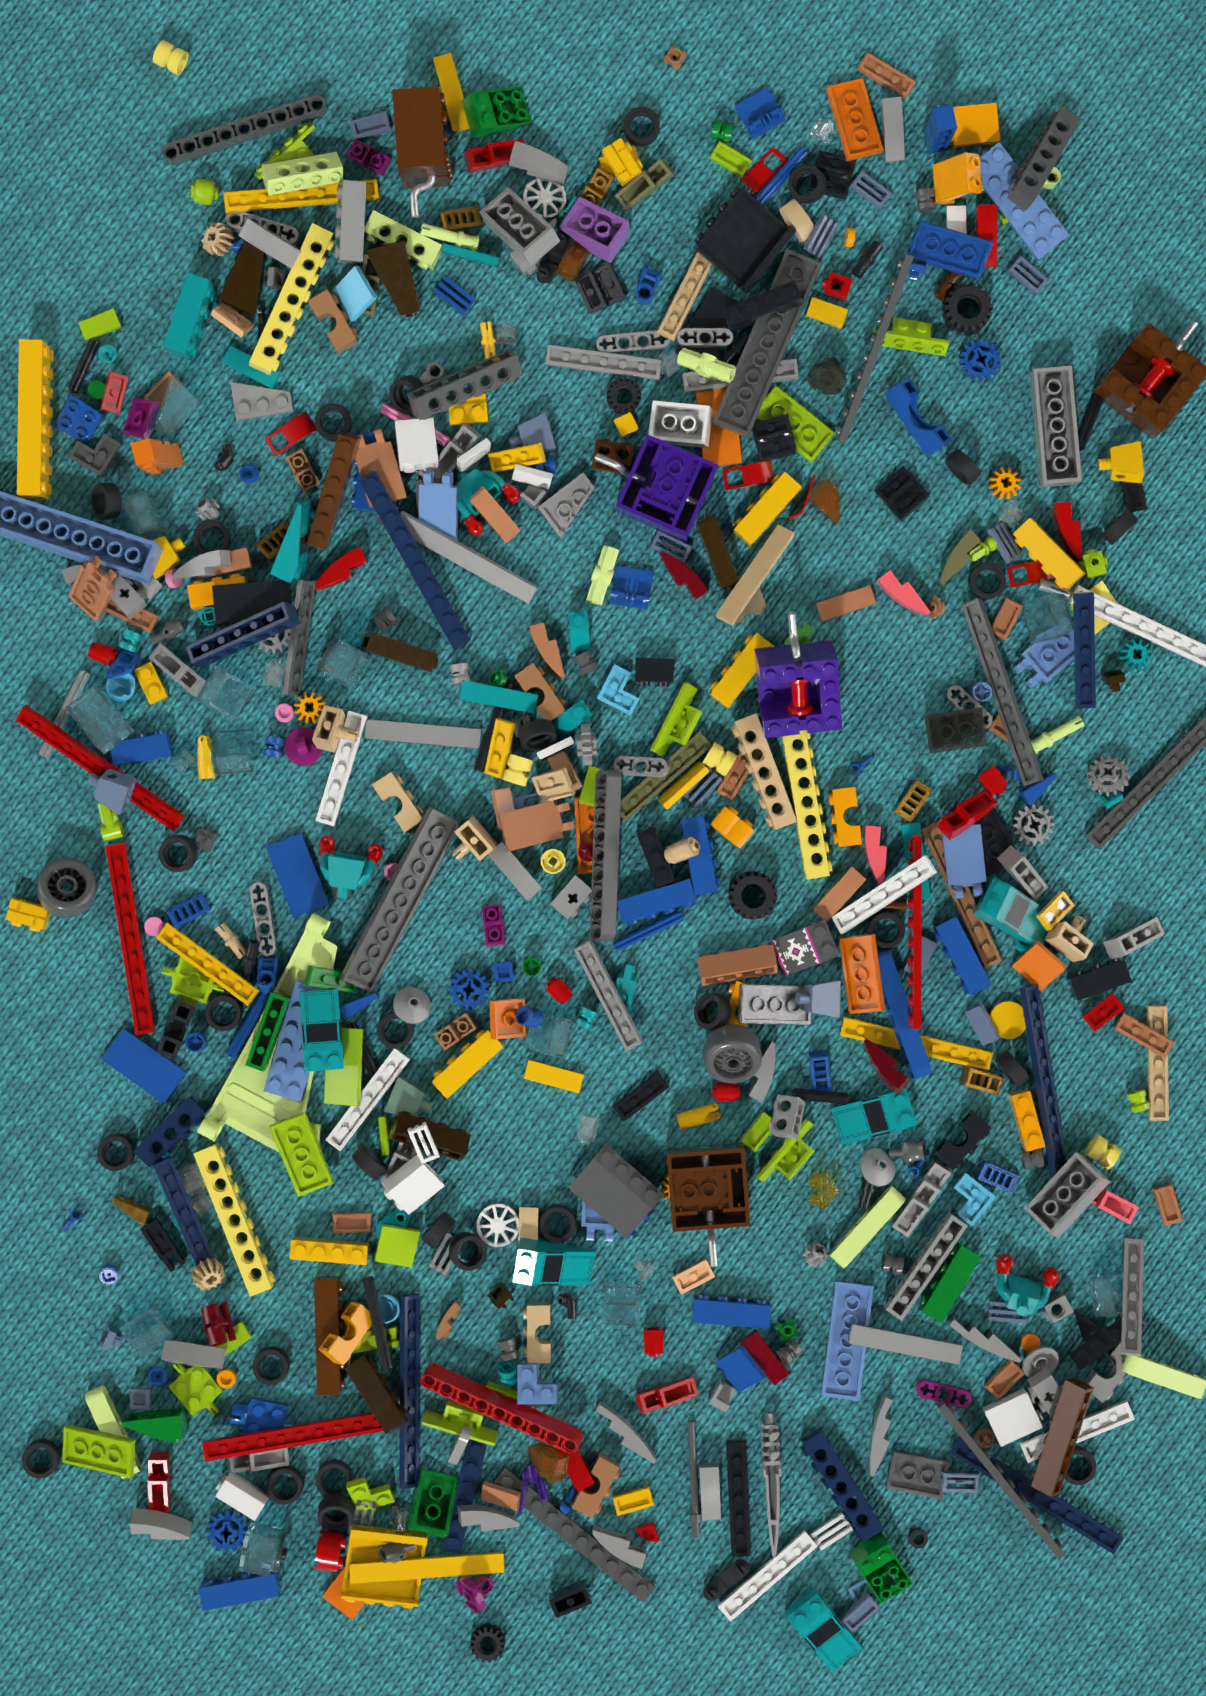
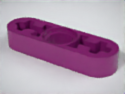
M922 1379L916 1384V1391L922 1398L937 1402L943 1400L945 1404L949 1402L951 1405L965 1408L971 1403V1395L966 1389L927 1379ZM927 1384L929 1389L934 1390L935 1396H932V1391L927 1390L923 1393L920 1387H924ZM940 1389H947L949 1395L946 1398H940L938 1396ZM952 1391H955L954 1394L956 1396H961L963 1393L967 1399L960 1403L958 1398L953 1397Z

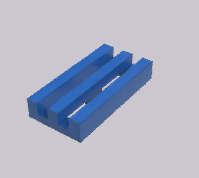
M446 276L443 277L437 288L433 290L435 294L462 315H465L475 302L471 295ZM445 283L449 284V285H450L452 288H454L457 292H459V293H460L461 295H463L466 299H468V300H469V303H467L465 300H463L461 297H459L456 293H454L452 290H450L447 286H445ZM440 290H445L448 294H450L457 301L463 304L465 308L462 309L450 298L444 295Z

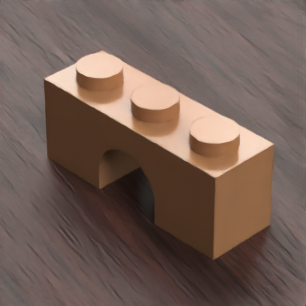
M327 289L308 300L319 321L328 317L336 320L335 329L329 332L327 336L338 355L358 344L356 340L358 334L353 326H348L346 321L349 318L344 310L340 311L337 307L339 301L334 293L330 294Z
M532 663L514 677L525 692L533 688L541 689L544 692L545 699L536 709L543 719L552 722L566 711L564 707L567 705L561 696L559 698L555 696L553 692L556 689L550 680L546 682L542 677L545 675L542 668Z
M599 1452L590 1469V1474L596 1476L600 1484L595 1489L585 1488L577 1492L572 1502V1508L590 1518H593L594 1514L598 1515L603 1506L601 1503L602 1499L608 1497L612 1489L610 1486L612 1481H616L621 1473L619 1469L620 1463Z

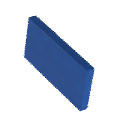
M920 221L908 255L914 256V261L981 280L994 243Z
M302 833L266 846L293 918L330 904Z
M126 1028L122 1029L101 1059L163 1104L168 1100L187 1073V1071L158 1053L157 1050Z

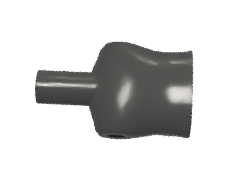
M180 619L168 621L163 627L162 632L150 637L152 644H155L164 639H173L177 635L186 632Z
M924 1140L903 1141L901 1148L889 1149V1156H902L905 1163L926 1160Z
M388 1542L378 1546V1553L383 1563H397L405 1558V1552L415 1550L416 1545Z

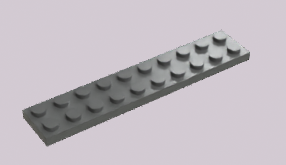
M786 249L769 290L795 280L804 304L788 311L771 312L756 319L736 366L734 379L729 383L713 420L714 425L749 438L821 269V262Z
M430 807L428 808L339 978L366 991L373 992L456 834L455 831L460 827V822Z

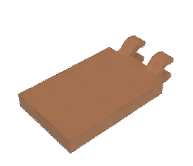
M381 429L374 431L377 442L368 445L365 443L363 434L358 435L361 437L355 459L361 478L376 470L393 502L407 498L391 441L385 442ZM366 494L369 508H373V505Z
M97 556L92 562H85L81 565L68 595L74 603L96 622L102 618L115 589L111 582L117 576L112 569L109 570L107 575H103L98 570L103 561Z
M553 800L498 814L507 852L563 838V831L575 828L574 821L562 823L560 812L571 810L569 802L555 806Z

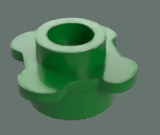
M502 668L491 674V686L502 688L506 684L507 675L503 673Z
M790 1318L782 1323H778L776 1326L777 1331L781 1333L783 1341H788L790 1337L797 1336L799 1333L798 1329L794 1326L793 1319Z

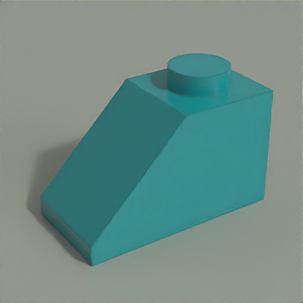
M587 611L568 612L571 653L590 650Z
M581 700L554 719L552 723L560 737L563 738L592 718L593 715L583 700Z

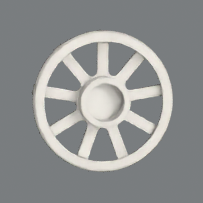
M536 177V179L526 185L523 200L526 204H528V201L537 200L532 209L535 211L539 206H543V215H539L542 218H551L563 210L566 203V193L561 184ZM541 181L549 182L546 189L543 188ZM535 183H538L540 191L534 189L531 186ZM552 183L558 187L553 191H549ZM528 190L532 191L537 196L527 197ZM561 191L563 198L554 197L553 195ZM552 201L561 202V207L558 209ZM550 205L555 213L547 215V206Z
M490 1205L483 1209L478 1216L476 1225L478 1235L486 1244L493 1247L509 1245L518 1235L519 1218L515 1211L507 1205ZM496 1207L505 1208L501 1217H498ZM493 1208L494 1219L490 1218L485 1212ZM509 1210L514 1217L508 1220H504V1217L507 1211ZM482 1216L489 1220L490 1224H480ZM516 1220V1229L506 1226L507 1223ZM480 1228H490L491 1230L483 1236ZM504 1231L514 1232V1235L508 1239ZM492 1233H495L494 1243L486 1239ZM502 1234L506 1242L498 1243V1235Z

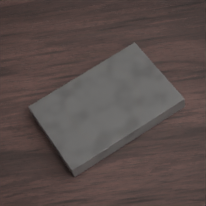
M893 1449L886 1489L943 1499L944 1492L940 1491L941 1471L949 1470L950 1461Z

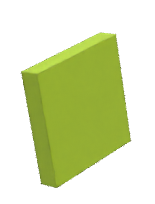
M382 1224L374 1262L412 1268L420 1230Z

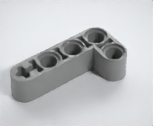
M250 211L226 214V222L235 232H240L246 219L249 218L268 230L276 228L277 235L296 247L300 243V235L292 226L249 214ZM235 217H239L240 222L238 224H232V219ZM293 234L295 238L288 240L287 236L291 237Z

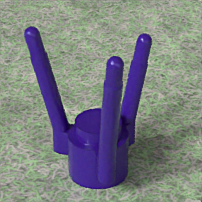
M541 1465L527 1466L526 1472L522 1473L523 1483L519 1513H522L527 1480H529V1483H537L541 1502L544 1501V1497L546 1502L549 1501Z

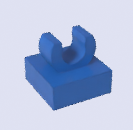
M912 261L909 269L911 271L909 280L917 282L919 273L925 274L927 265Z

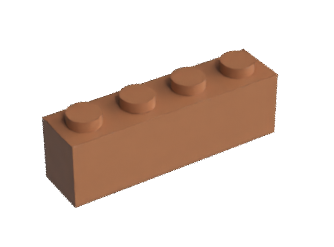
M762 944L755 948L745 947L738 951H723L720 954H705L697 957L702 986L778 973L773 945Z

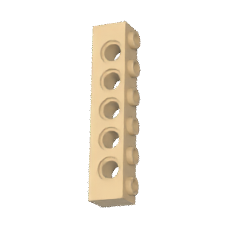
M757 713L732 722L734 725L731 727L735 738L738 737L740 741L738 745L742 756L745 755L747 760L745 763L746 769L749 774L752 773L754 779L752 781L753 788L759 792L761 797L758 799L762 810L765 809L767 813L765 819L768 827L777 830L797 822ZM747 731L752 732L754 735L752 742H748L745 739ZM754 749L759 750L761 753L758 760L752 757ZM761 767L767 770L765 778L759 776L758 771ZM768 785L774 788V793L771 796H768L765 792V788ZM775 803H778L781 807L778 814L772 811V806Z

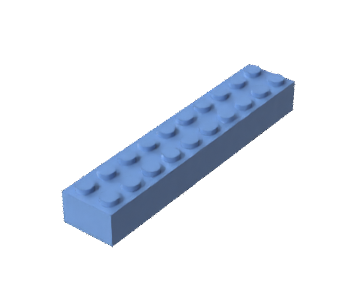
M0 491V536L81 563L92 562L97 556L103 561L99 569L106 571L112 569L118 575L149 585L163 550L157 542Z

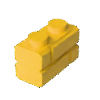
M620 138L602 150V155L621 186L624 187L642 172L643 166L638 158L634 159L631 152L633 150L629 142H624Z
M12 897L6 920L11 921L10 925L22 927V924L29 926V930L40 932L41 929H47L51 914L39 903Z

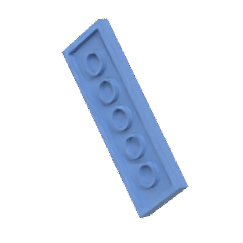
M1000 142L980 157L982 188L994 204H997V208L1037 260L1069 236L1068 232L1039 194L1026 211L1007 198L1010 193L1008 189L1014 179H1018L1016 174L1019 171V167Z
M297 980L264 1091L301 1102L310 1072H305L303 1069L299 991L324 990V988L308 986L304 982Z
M835 1280L821 1396L860 1401L866 1347L849 1344L848 1337L851 1323L869 1326L873 1285Z

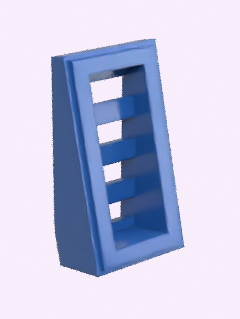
M1049 772L1043 776L1044 780L1032 783L1020 790L1018 793L1024 803L1031 805L1055 780L1057 775L1056 773Z
M203 893L166 912L174 927L178 928L207 913L211 908ZM197 900L200 901L203 907L201 911L196 903ZM191 903L196 911L195 914H193L192 910L189 907V904ZM183 907H185L189 915L188 918H186L184 912L182 911ZM176 911H178V913H179V915H180V917H181V919H182V921H180V922H179V920H178L176 914L174 913V912H176Z
M372 993L340 1005L339 1009L344 1017L349 1019L376 1000L379 994Z
M828 1051L809 1052L812 1090L832 1091ZM825 1066L822 1069H814V1067ZM826 1074V1076L815 1077V1075ZM827 1081V1084L816 1085V1082Z
M983 1160L976 1175L977 1179L1009 1193H1012L1019 1177ZM990 1167L992 1168L988 1178H986L985 1175ZM995 1170H996V1171H998V1174H997L995 1180L992 1181L991 1179H992V1177H993V1175H994V1173H995ZM1003 1173L1005 1176L1002 1183L999 1184L998 1181ZM1008 1177H1012L1009 1186L1005 1187Z

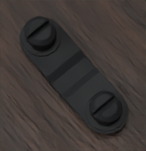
M556 233L560 242L548 251L546 259L536 272L537 280L540 283L551 282L556 271L559 269L570 243V237L566 233Z
M739 1559L715 1576L703 1589L705 1599L709 1601L718 1599L730 1587L746 1576L750 1570L748 1562Z

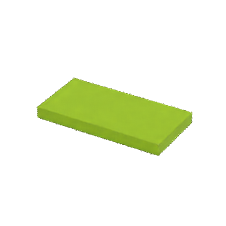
M775 385L765 398L756 420L761 421L788 414L797 452L812 463L836 432Z
M341 1027L344 1069L325 1070L324 1104L360 1106L363 1029Z
M306 1112L269 1126L298 1197L334 1183Z
M69 1424L64 1426L62 1463L126 1478L134 1476L135 1439Z

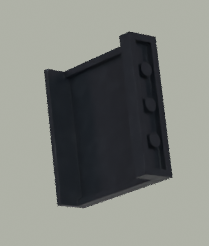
M745 185L740 188L736 187L729 195L732 197L728 203L724 202L718 209L719 215L709 220L706 224L707 230L704 234L702 232L698 234L694 240L696 244L693 246V249L744 293L750 291L796 232L792 226L787 227L745 190Z

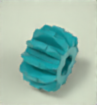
M1130 639L1129 643L1124 642L1123 646L1125 649L1119 650L1120 653L1124 654V656L1119 657V660L1125 659L1123 667L1129 665L1130 671L1134 670V668L1140 671L1142 666L1147 667L1148 663L1146 661L1152 660V657L1147 655L1152 652V649L1146 650L1149 644L1146 642L1142 645V639H1138L1136 642L1134 639ZM1135 651H1138L1137 658H1133Z

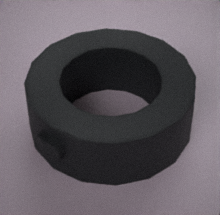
M913 1528L908 1535L909 1542L914 1548H923L928 1542V1536L922 1528ZM920 1533L923 1535V1540L920 1543L913 1541L915 1534Z

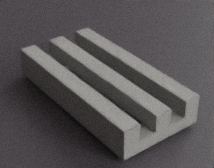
M449 1232L445 1235L429 1265L430 1268L436 1269V1271L441 1272L445 1276L453 1263L450 1259L445 1269L441 1268L449 1254V1246L440 1263L436 1265L435 1262L448 1238L453 1240L456 1237Z

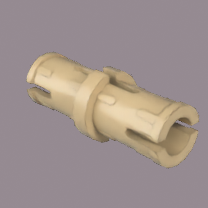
M225 922L220 925L222 929L218 926L215 931L226 942L225 945L229 946L238 959L243 956L241 952L245 955L247 950L237 939L238 936L234 935Z

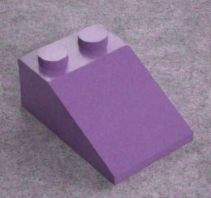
M581 197L577 199L559 226L562 231L592 254L609 263L612 262L630 234L628 220Z

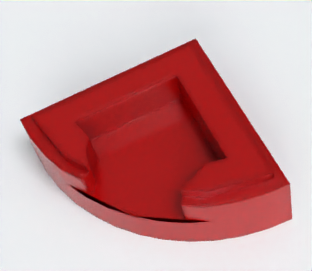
M654 1521L635 1527L637 1534L649 1542H659Z

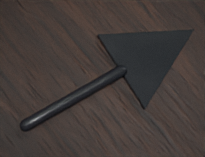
M1074 1311L1083 1341L1085 1342L1090 1337L1095 1336L1094 1333L1102 1327ZM1108 1352L1104 1353L1115 1366L1116 1362Z

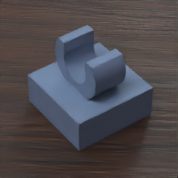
M107 1325L99 1343L102 1349L109 1351L111 1345L119 1348L122 1340L117 1335L115 1327Z
M131 1388L129 1409H149L151 1388Z

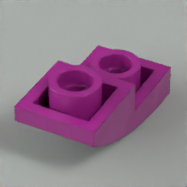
M358 140L354 141L346 156L355 163L381 176H384L392 160L389 156L374 150L371 146Z
M501 904L483 906L482 916L486 947L506 945Z

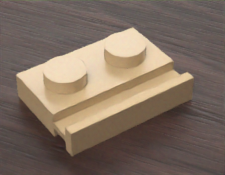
M566 767L532 777L536 791L541 796V803L569 797L576 793L571 787L572 782Z

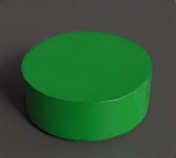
M98 380L91 382L87 388L88 395L93 400L101 401L105 384Z

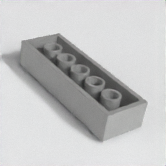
M1072 366L1033 369L1029 374L1039 488L1077 485L1082 481Z

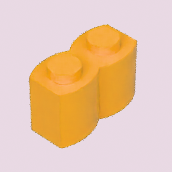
M731 806L729 808L723 807L710 825L740 849L753 834L754 830L752 827L754 825L745 818L742 821L737 816L739 813Z

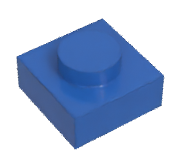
M512 961L493 963L495 983L514 981Z

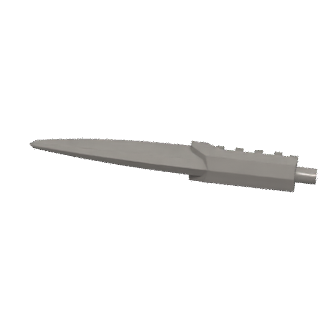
M766 1412V1422H761L762 1474L766 1483L771 1551L775 1558L780 1515L779 1477H782V1470L779 1460L778 1422L773 1421L772 1412Z

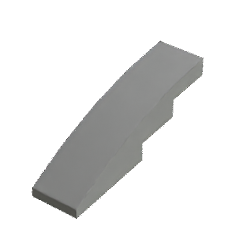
M935 1160L902 1208L892 1227L908 1237L928 1211L930 1204L940 1192L942 1185L951 1175L952 1170Z
M953 1316L947 1321L952 1328L982 1349L1018 1363L1022 1361L991 1330L985 1336L972 1323L965 1328Z
M885 1393L876 1411L870 1435L868 1471L873 1477L890 1443L889 1438L885 1434L891 1424V1419L886 1414L893 1400L891 1396Z
M599 1401L596 1406V1412L610 1419L608 1428L623 1436L621 1438V1445L654 1464L656 1456L643 1437L620 1414L602 1401Z

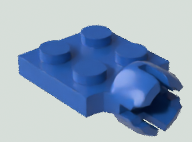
M251 1397L250 1402L246 1404L234 1402L229 1415V1424L241 1427L243 1434L284 1427L289 1404L257 1397Z

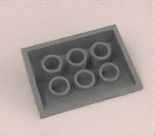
M607 1144L600 1149L568 1187L625 1238L632 1233L665 1195Z

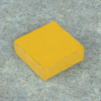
M631 412L613 420L621 438L639 430Z

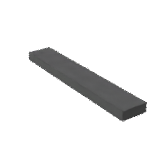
M297 580L294 606L300 624L291 628L282 693L285 695H301L316 581Z

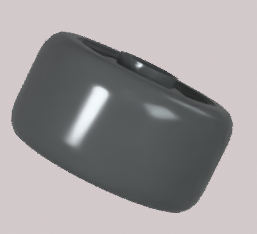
M70 857L55 859L48 863L39 874L37 880L38 899L42 907L56 917L73 918L79 916L90 908L95 899V876L89 866L78 859ZM64 887H68L71 889V891L64 892L62 891V889Z
M737 1024L720 1026L714 1029L704 1042L705 1068L718 1081L724 1083L744 1082L752 1078L761 1066L760 1040L751 1029Z

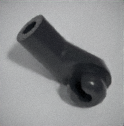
M231 444L222 445L223 456L215 462V469L217 471H225L233 463L234 458Z
M561 1293L557 1297V1302L567 1308L568 1319H576V1300L567 1293Z

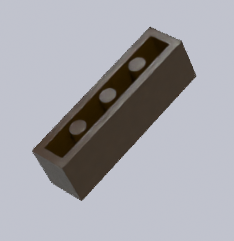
M399 1111L393 1117L389 1139L414 1146L407 1129L410 1127L415 1128V1125L420 1126L423 1122H426L439 1155L461 1161L467 1155L471 1134L465 1133L464 1130L447 1127L444 1123H434L428 1118L416 1117L407 1111ZM421 1130L429 1151L434 1153L425 1131ZM417 1132L414 1133L420 1149L424 1150Z
M363 1355L346 1367L345 1370L385 1434H391L409 1421L407 1418L408 1412L403 1405L400 1406L397 1402L398 1396L393 1389L390 1390L386 1383L388 1381L384 1374L378 1372L376 1368L378 1365L374 1358Z

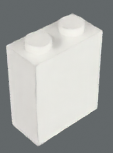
M434 419L395 421L399 471L412 473L415 470L423 469L426 471L438 468Z
M418 1154L382 1182L385 1188L383 1191L385 1196L389 1200L393 1199L397 1208L400 1211L404 1210L408 1215L445 1186L440 1176L427 1163L421 1164Z
M1024 1388L982 1407L1001 1447L1043 1428L1041 1424L1043 1418L1039 1410L1035 1411L1032 1405L1035 1403L1034 1398Z
M229 1473L228 1476L224 1474L216 1487L218 1493L215 1497L254 1521L269 1498L266 1491L236 1473Z

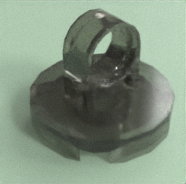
M836 357L825 358L823 362L814 364L810 368L807 377L809 385L814 390L816 388L822 390V394L825 395L840 393L847 380L846 374L839 367Z

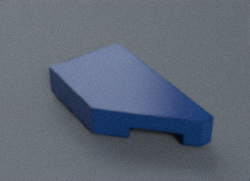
M122 649L107 672V678L111 679L132 673L140 660V655Z

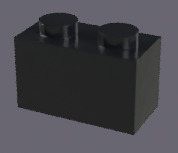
M635 658V682H639V686H650V683H658L660 687H669V683H673L674 659Z
M585 1579L549 1593V1602L555 1617L558 1618L592 1604V1595Z

